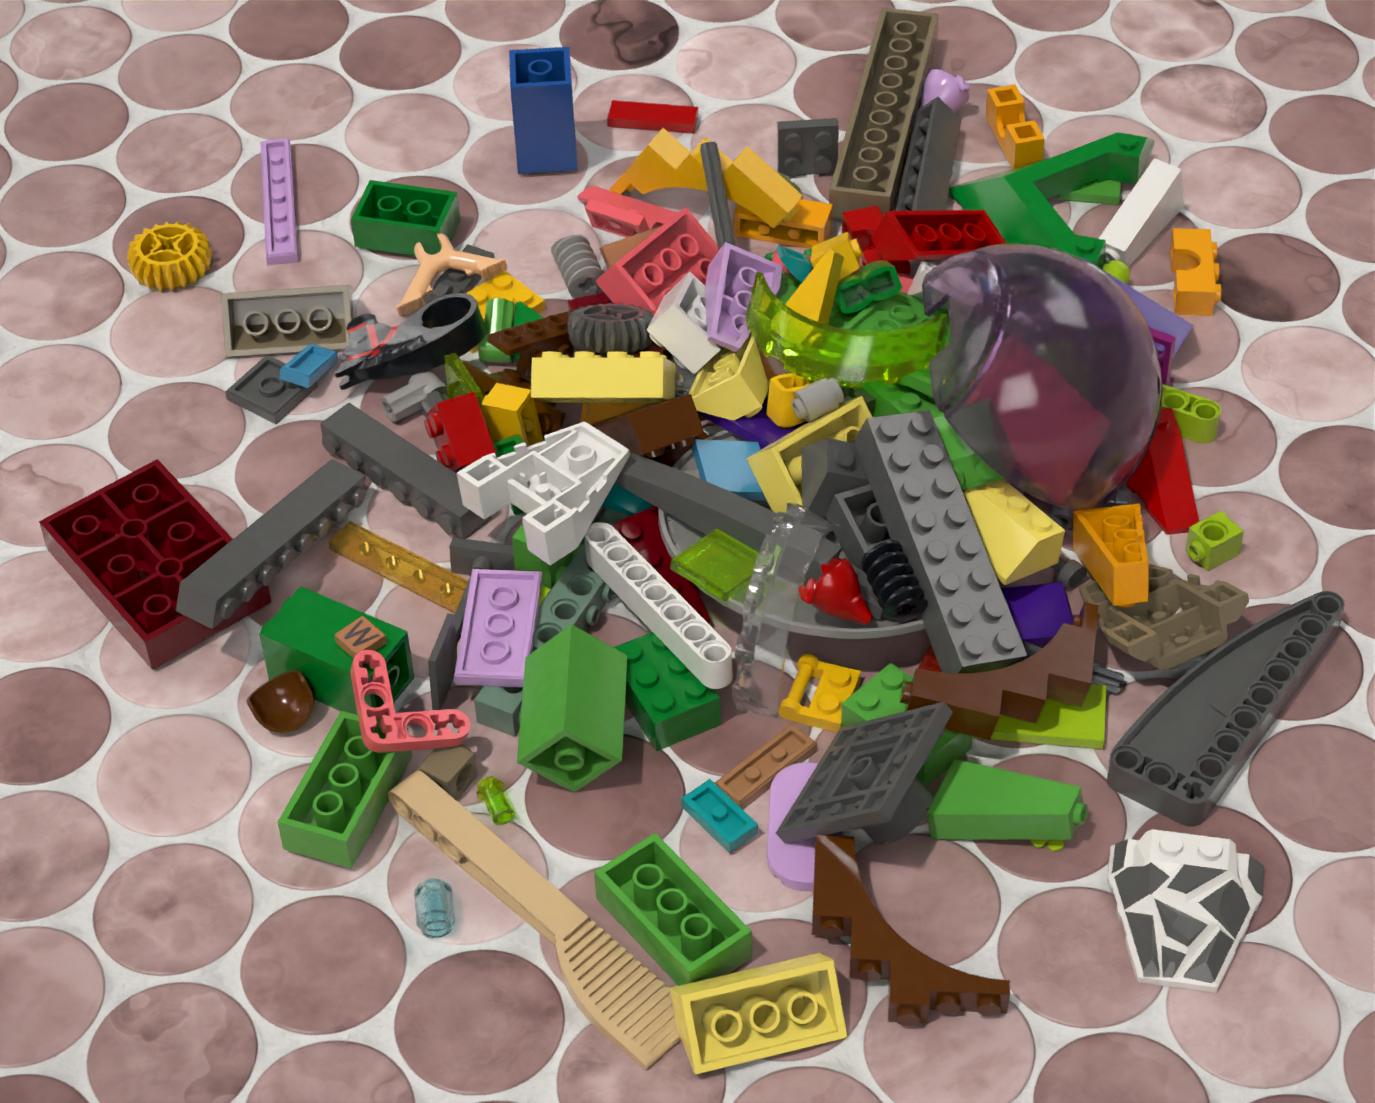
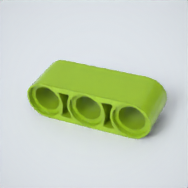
M1146 379V402L1136 408L1125 411L1126 416L1130 418L1142 410L1172 408L1181 437L1198 443L1214 441L1217 437L1221 414L1220 406L1213 400Z

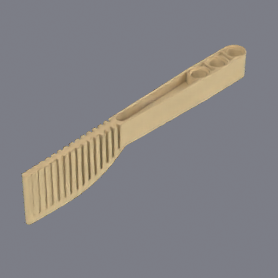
M416 770L387 792L391 806L402 818L556 947L561 977L576 1006L592 1025L638 1065L647 1070L681 1040L676 1025L670 988L664 982L657 979L655 974H651L647 967H643L639 960H635L631 953L628 954L623 946L620 947L616 940L613 941L608 933L605 934L601 927L597 928V923L593 920L590 922L588 915L422 771Z

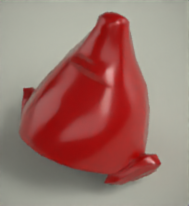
M831 558L829 563L823 564L820 567L822 575L817 581L810 578L806 586L798 587L801 600L829 616L862 625L869 624L873 619L862 597L856 571L851 562L846 558L842 560Z

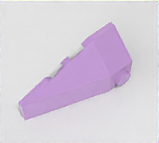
M725 242L708 266L705 284L707 340L738 352L752 331L749 321L750 316L754 314L760 318L780 288L783 266Z

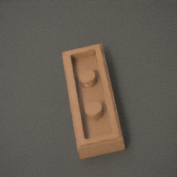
M791 723L717 780L715 784L741 809H744L771 788L773 779L781 770L793 764L803 763L817 752V742Z

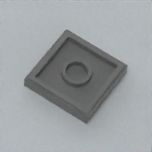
M266 355L226 390L225 393L228 401L277 424L314 391L318 385L316 381L312 386L306 388L279 379L280 369L286 363Z

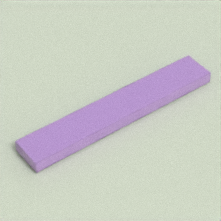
M290 138L260 141L267 265L298 262Z

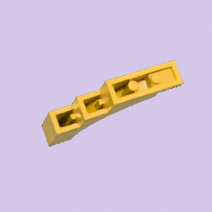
M662 128L609 191L622 194L625 189L631 193L636 188L640 193L646 194L653 190L681 187L708 192L700 148L701 144L710 141L704 137L690 152L668 131ZM748 146L733 161L718 149L727 199L750 210L772 228H775L782 220L788 223L799 210L795 205L803 195Z

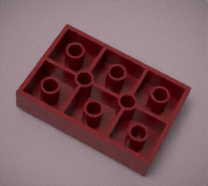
M158 459L39 521L47 550L152 670L272 602L268 585H263L254 593L249 602L242 603L235 609L229 619L222 620L213 629L176 611L180 582L233 539Z

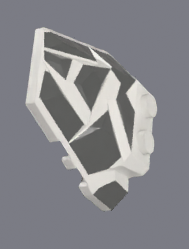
M1152 829L1145 832L1140 840L1127 839L1110 847L1107 884L1109 891L1114 893L1117 903L1116 914L1118 921L1123 923L1126 933L1125 944L1137 982L1217 993L1235 957L1236 948L1241 938H1244L1254 912L1258 910L1261 904L1264 866L1249 854L1236 853V844L1230 839Z

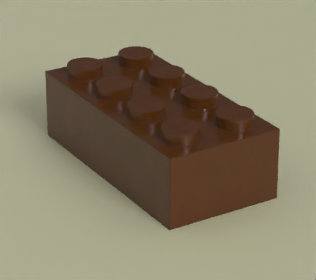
M691 394L648 404L590 424L629 449L631 453L648 459L664 454V450L678 449L695 443L693 436L704 433Z

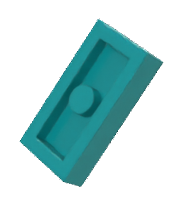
M711 779L681 798V807L729 853L758 834V824Z

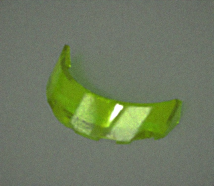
M756 272L745 321L747 329H750L752 335L759 343V350L768 358L773 356L783 362L784 369L813 381L822 378L827 380L833 377L839 386L862 387L864 382L882 380L884 385L898 383L905 375L923 368L928 371L935 367L946 345L949 315L940 314L926 322L895 330L859 331L833 327L809 319L789 308L772 292L764 278V274Z

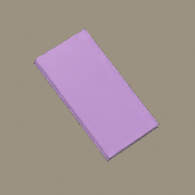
M472 569L454 674L455 685L523 687L525 657L530 655L533 650L543 582L542 572Z

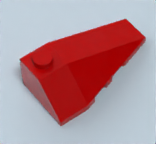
M1162 408L1138 411L1104 437L1103 445L1111 468L1115 473L1120 472L1126 479L1128 489L1132 493L1136 492L1145 503V510L1166 535L1188 533L1189 527L1198 523L1199 518L1181 434L1173 409Z

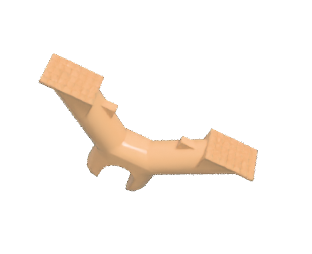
M441 233L436 234L442 247L437 254H427L421 243L418 242L414 247V253L420 267L400 304L396 305L399 317L425 306L423 299L427 294L433 292L431 285L438 273L452 268L465 271L467 277L474 273L479 274L482 280L493 277V275L500 274V272H504V270H508L505 257L499 260L454 250L448 237Z

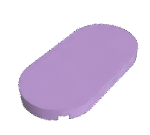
M811 762L797 763L784 768L775 776L770 788L768 867L774 877L776 875L782 880V884L802 891H810L814 887L816 837L805 841L798 840L784 843L776 834V831L818 765ZM844 831L836 832L832 836H844Z

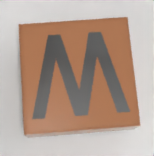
M361 616L334 634L336 644L353 659L360 651H376L387 644L385 634L364 616Z

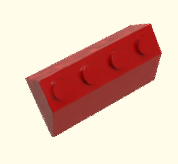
M985 210L886 211L871 237L872 242L885 261L1003 258L1009 254H1014Z

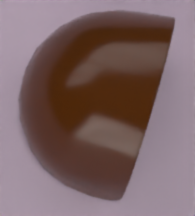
M292 670L276 676L251 693L246 703L256 720L264 728L276 733H288L299 729L306 723L312 713L314 701L312 691L301 671Z

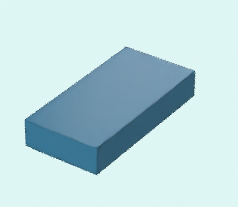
M309 344L280 369L279 379L309 388L337 364L338 353Z

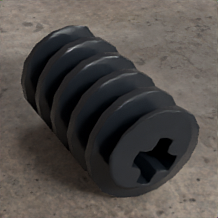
M890 540L870 549L861 561V568L867 575V581L872 586V591L877 597L879 606L883 609L884 617L888 621L902 623L910 621L924 612L928 606V600L922 598L924 591L920 586H917L918 579L912 574L913 568L907 563L908 558L906 554L901 552L902 545L899 541Z

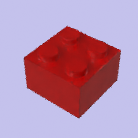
M474 391L436 403L426 414L428 419L424 420L427 434L430 439L435 438L439 449L435 452L436 459L456 474L483 456L492 453L497 455Z

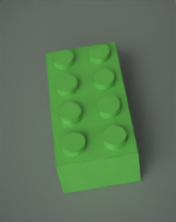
M340 711L277 822L283 849L352 869L389 801L387 792L397 786L413 757L412 750L383 753L369 750L362 740L358 715ZM376 720L377 724L374 733H378L380 739H385L386 734L381 732L380 721Z
M653 833L594 871L596 899L678 986L727 975L752 958V931L656 833Z

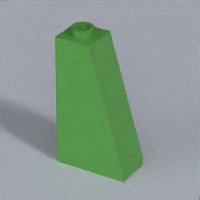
M954 759L926 814L930 835L934 839L1072 840L1078 825L1083 826L1085 823L1088 806L1083 803L1080 786Z

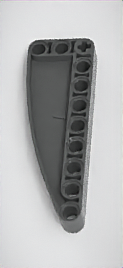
M1322 591L1294 603L1238 634L1188 670L1146 709L1112 749L1107 772V783L1110 788L1181 825L1195 827L1204 822L1337 635L1345 606L1342 597L1335 592Z

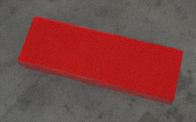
M612 100L607 117V126L656 131L664 128L669 132L695 133L699 107Z

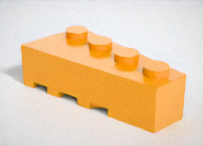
M1140 503L1073 511V549L1113 606L1132 607L1136 603L1148 602L1149 561Z

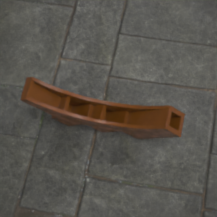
M816 835L812 935H822L830 939L841 936L850 937L849 978H859L866 982H875L880 979L889 980L888 1022H898L903 1026H915L919 1023L928 1024L929 1010H938L944 1014H954L959 1011L978 1012L984 1016H993L999 1013L1007 1014L1010 998V980L969 974L946 966L914 948L883 919L867 894L858 871L854 836Z

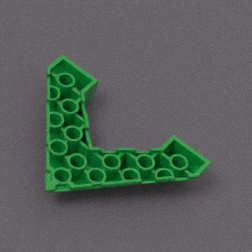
M1116 132L1047 159L949 187L948 196L952 200L956 199L962 205V210H985L1015 255L1041 260L1039 286L1043 285L1050 292L1051 298L1056 293L1067 296L1062 289L1082 258L1101 269L1105 265L1106 240L1075 235L1047 199L1056 195L1059 198L1070 195L1071 192L1082 189V185L1094 180L1097 183L1110 179L1137 184L1153 149L1154 140L1148 137Z

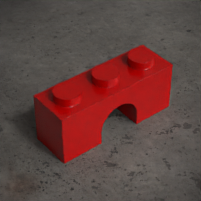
M878 205L842 212V234L848 232L851 240L857 238L863 252L861 266L874 261L884 260L871 240L872 235L883 218ZM909 260L888 261L895 267L896 272L910 274Z

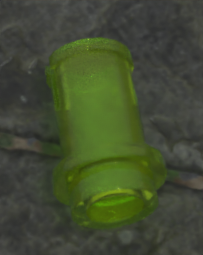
M494 776L482 779L477 785L476 795L480 801H484L495 825H503L510 822L514 818L515 812L504 793V783Z

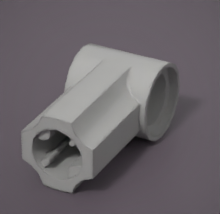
M426 370L413 374L408 385L380 398L381 407L386 417L394 423L420 410V402L426 398L428 393L438 390L439 393L447 394L449 398L450 390L431 370Z

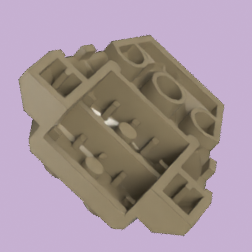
M1149 564L1148 602L1136 603L1132 607L1113 606L1096 580L1079 586L1080 595L1084 602L1098 605L1097 624L1108 642L1128 655L1143 662L1145 661L1162 671L1175 669L1181 663L1195 657L1207 655L1210 650L1224 645L1228 638L1227 625L1238 621L1249 603L1248 593L1227 582L1217 580L1214 582L1215 584L1206 586L1200 583V576L1194 574L1187 576L1188 581L1174 578L1172 569Z

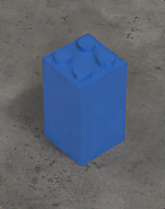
M570 47L509 50L510 91L518 174L577 170Z

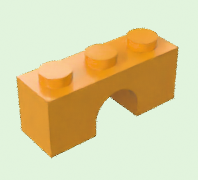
M1016 84L987 89L985 115L1012 169L1043 160L1045 140L1035 120L1025 121V101Z
M1173 228L1170 265L1171 272L1176 273L1173 288L1174 314L1213 316L1214 304L1220 303L1221 284L1215 283L1219 279V263H1214L1217 258V242H1212L1211 229Z

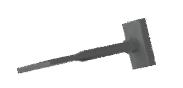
M452 538L449 545L451 572L468 574L470 578L455 615L447 613L428 660L432 710H442L454 679L457 662V644L461 639L472 569L515 571L513 545Z

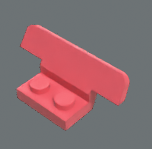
M596 186L588 187L577 196L579 201L587 203L585 211L592 227L625 238L662 226L678 213Z

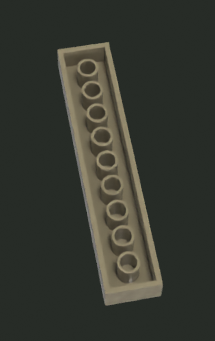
M881 8L829 189V204H833L834 219L842 220V212L878 205L883 217L886 211H893L906 163L915 113L920 109L922 101V86L929 74L937 44L939 14Z

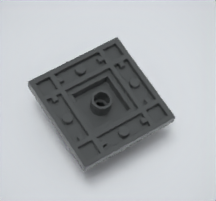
M940 702L841 727L779 826L776 834L784 843L798 840L805 841L816 837V835H833L836 832L862 828L875 844L883 845L885 842L892 843L909 834L921 823L927 815L926 810L930 809L933 802L931 792L916 775L921 766L930 758V751L937 739L944 734L946 730L945 725L953 711L945 702Z

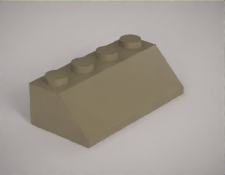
M350 285L221 293L226 357L301 352L309 344L329 350L345 349L349 345L350 339L347 325L354 319L352 287Z

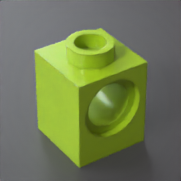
M1220 510L1189 527L1185 551L1193 561L1198 562L1205 570L1210 571L1240 555L1244 531Z

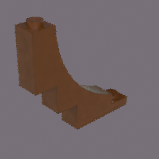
M1084 602L1080 614H1074L1070 624L1063 623L1057 634L1046 646L1036 654L1011 666L979 673H944L916 668L911 682L904 681L900 703L905 704V711L945 702L953 711L945 725L946 730L986 740L991 739L1000 715L1037 723L1046 699L1082 707L1092 684L1098 605Z

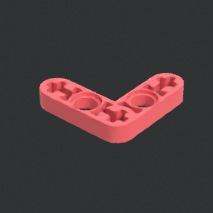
M363 650L356 654L351 666L350 675L362 740L369 750L383 753L459 746L465 741L470 730V721L459 710L445 709L395 713L384 657L374 650ZM363 664H369L370 669H374L372 682L367 683L368 673L366 668H362ZM368 694H376L383 699L384 705L378 708L370 707L365 703L364 697ZM381 718L380 729L383 734H386L385 739H380L378 733H374L377 724L376 719ZM434 723H435V730H438V733H437L436 736L433 735V733H434ZM447 723H453L454 728H459L458 732L452 733L451 728H446ZM410 724H419L425 729L426 735L421 738H415L407 732L406 727Z

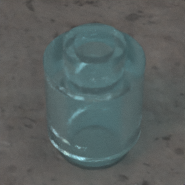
M432 878L425 880L414 890L416 923L424 936L441 938L451 932L452 926L455 923L452 887L440 879Z

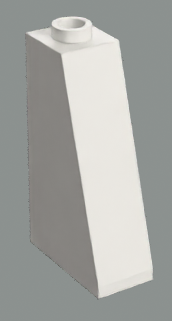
M1156 158L1153 159L1099 237V239L1106 240V263L1117 260L1129 267L1184 206L1182 169Z

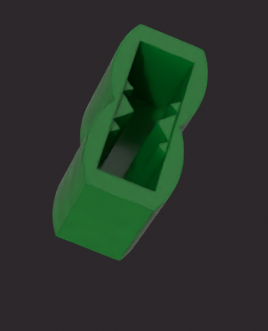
M879 260L865 265L858 273H851L844 277L837 285L834 298L835 307L842 313H854L868 306L872 300H885L894 296L902 289L895 267L888 261Z

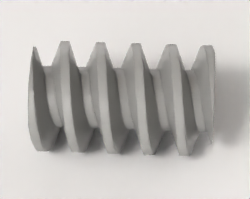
M571 235L556 241L551 247V254L572 298L596 294L600 287L595 280L603 274V271L588 239L582 235Z

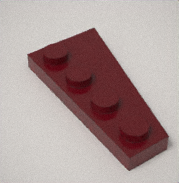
M650 507L611 524L709 624L711 620L696 585L677 567L665 547L658 524V507Z

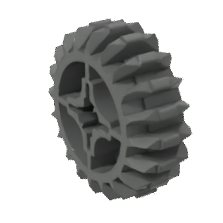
M599 303L598 305L580 307L571 312L569 316V341L580 350L600 352V354L613 351L636 352L637 350H643L652 345L653 340L647 328L654 315L642 307L623 305L622 303Z

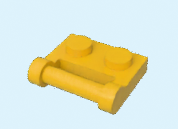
M802 654L796 666L798 669L797 675L788 697L782 700L778 713L782 718L789 721L838 732L841 728L842 703L857 691L861 681V671L819 661L817 657L811 654ZM810 678H819L820 681L810 706H801L800 703Z

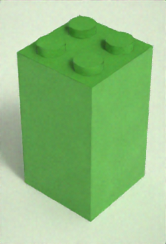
M571 624L525 657L517 763L575 793L621 762L627 655Z

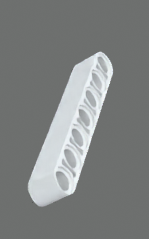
M604 522L591 524L584 535L585 554L588 565L703 685L712 689H720L729 685L733 680L732 655L729 644L613 526Z

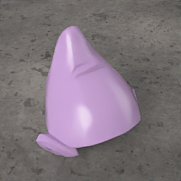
M933 69L929 72L923 83L920 105L923 107L936 97H939L948 107L957 112L969 100L971 85L965 82L959 75L954 77L945 71Z

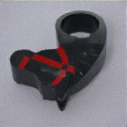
M465 293L441 296L427 303L395 327L378 323L376 316L373 314H363L352 319L347 325L350 342L342 355H339L342 364L334 374L336 378L345 376L339 384L340 389L345 390L366 380L394 378L430 370L463 356L484 339L487 332L476 299Z

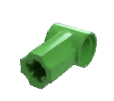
M493 298L486 301L485 325L487 332L484 339L479 343L478 354L480 362L513 363L514 354L506 355L487 342L488 334L513 327L515 309L513 301L504 298Z

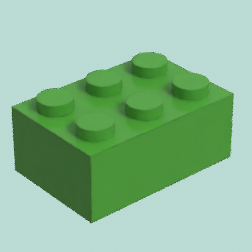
M888 664L842 703L841 727L904 712L905 704L900 703V695L904 681L911 682L912 677L894 664ZM945 730L944 734L937 739L930 751V758L921 766L916 775L926 788L951 766L954 759L959 760L972 748V736Z

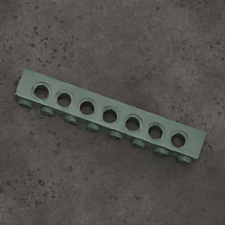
M608 508L599 522L611 525L629 517V515ZM584 544L539 606L532 652L571 624L587 632L590 626H595L598 622L601 610L606 602L610 603L616 594L588 565ZM483 686L474 699L477 723L515 737L520 730L523 687Z

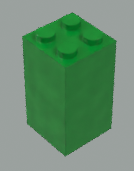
M300 586L291 597L285 599L281 609L275 616L262 626L259 636L269 680L288 671L299 670L312 691L313 700L338 711L358 715L350 675L354 659L336 644L334 634L361 616H364L385 634L387 644L376 650V652L380 653L386 662L394 704L415 678L408 631ZM363 664L362 668H366L368 673L367 683L372 682L374 669H370L369 664ZM368 694L364 697L365 703L370 707L378 708L384 705L383 699L376 694Z

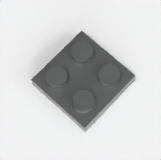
M838 118L778 121L777 172L786 176L834 173L838 161Z

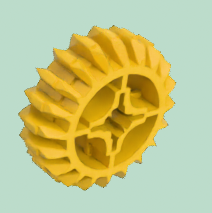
M166 221L164 225L160 226L154 223V228L152 229L143 228V234L135 235L134 241L129 243L127 251L128 265L133 278H136L141 285L146 284L148 289L157 287L160 292L165 288H170L173 292L174 288L179 286L185 289L187 283L196 284L197 278L205 277V271L210 269L212 261V251L206 234H203L198 227L193 228L191 223L182 225L180 221H177L175 224H169Z

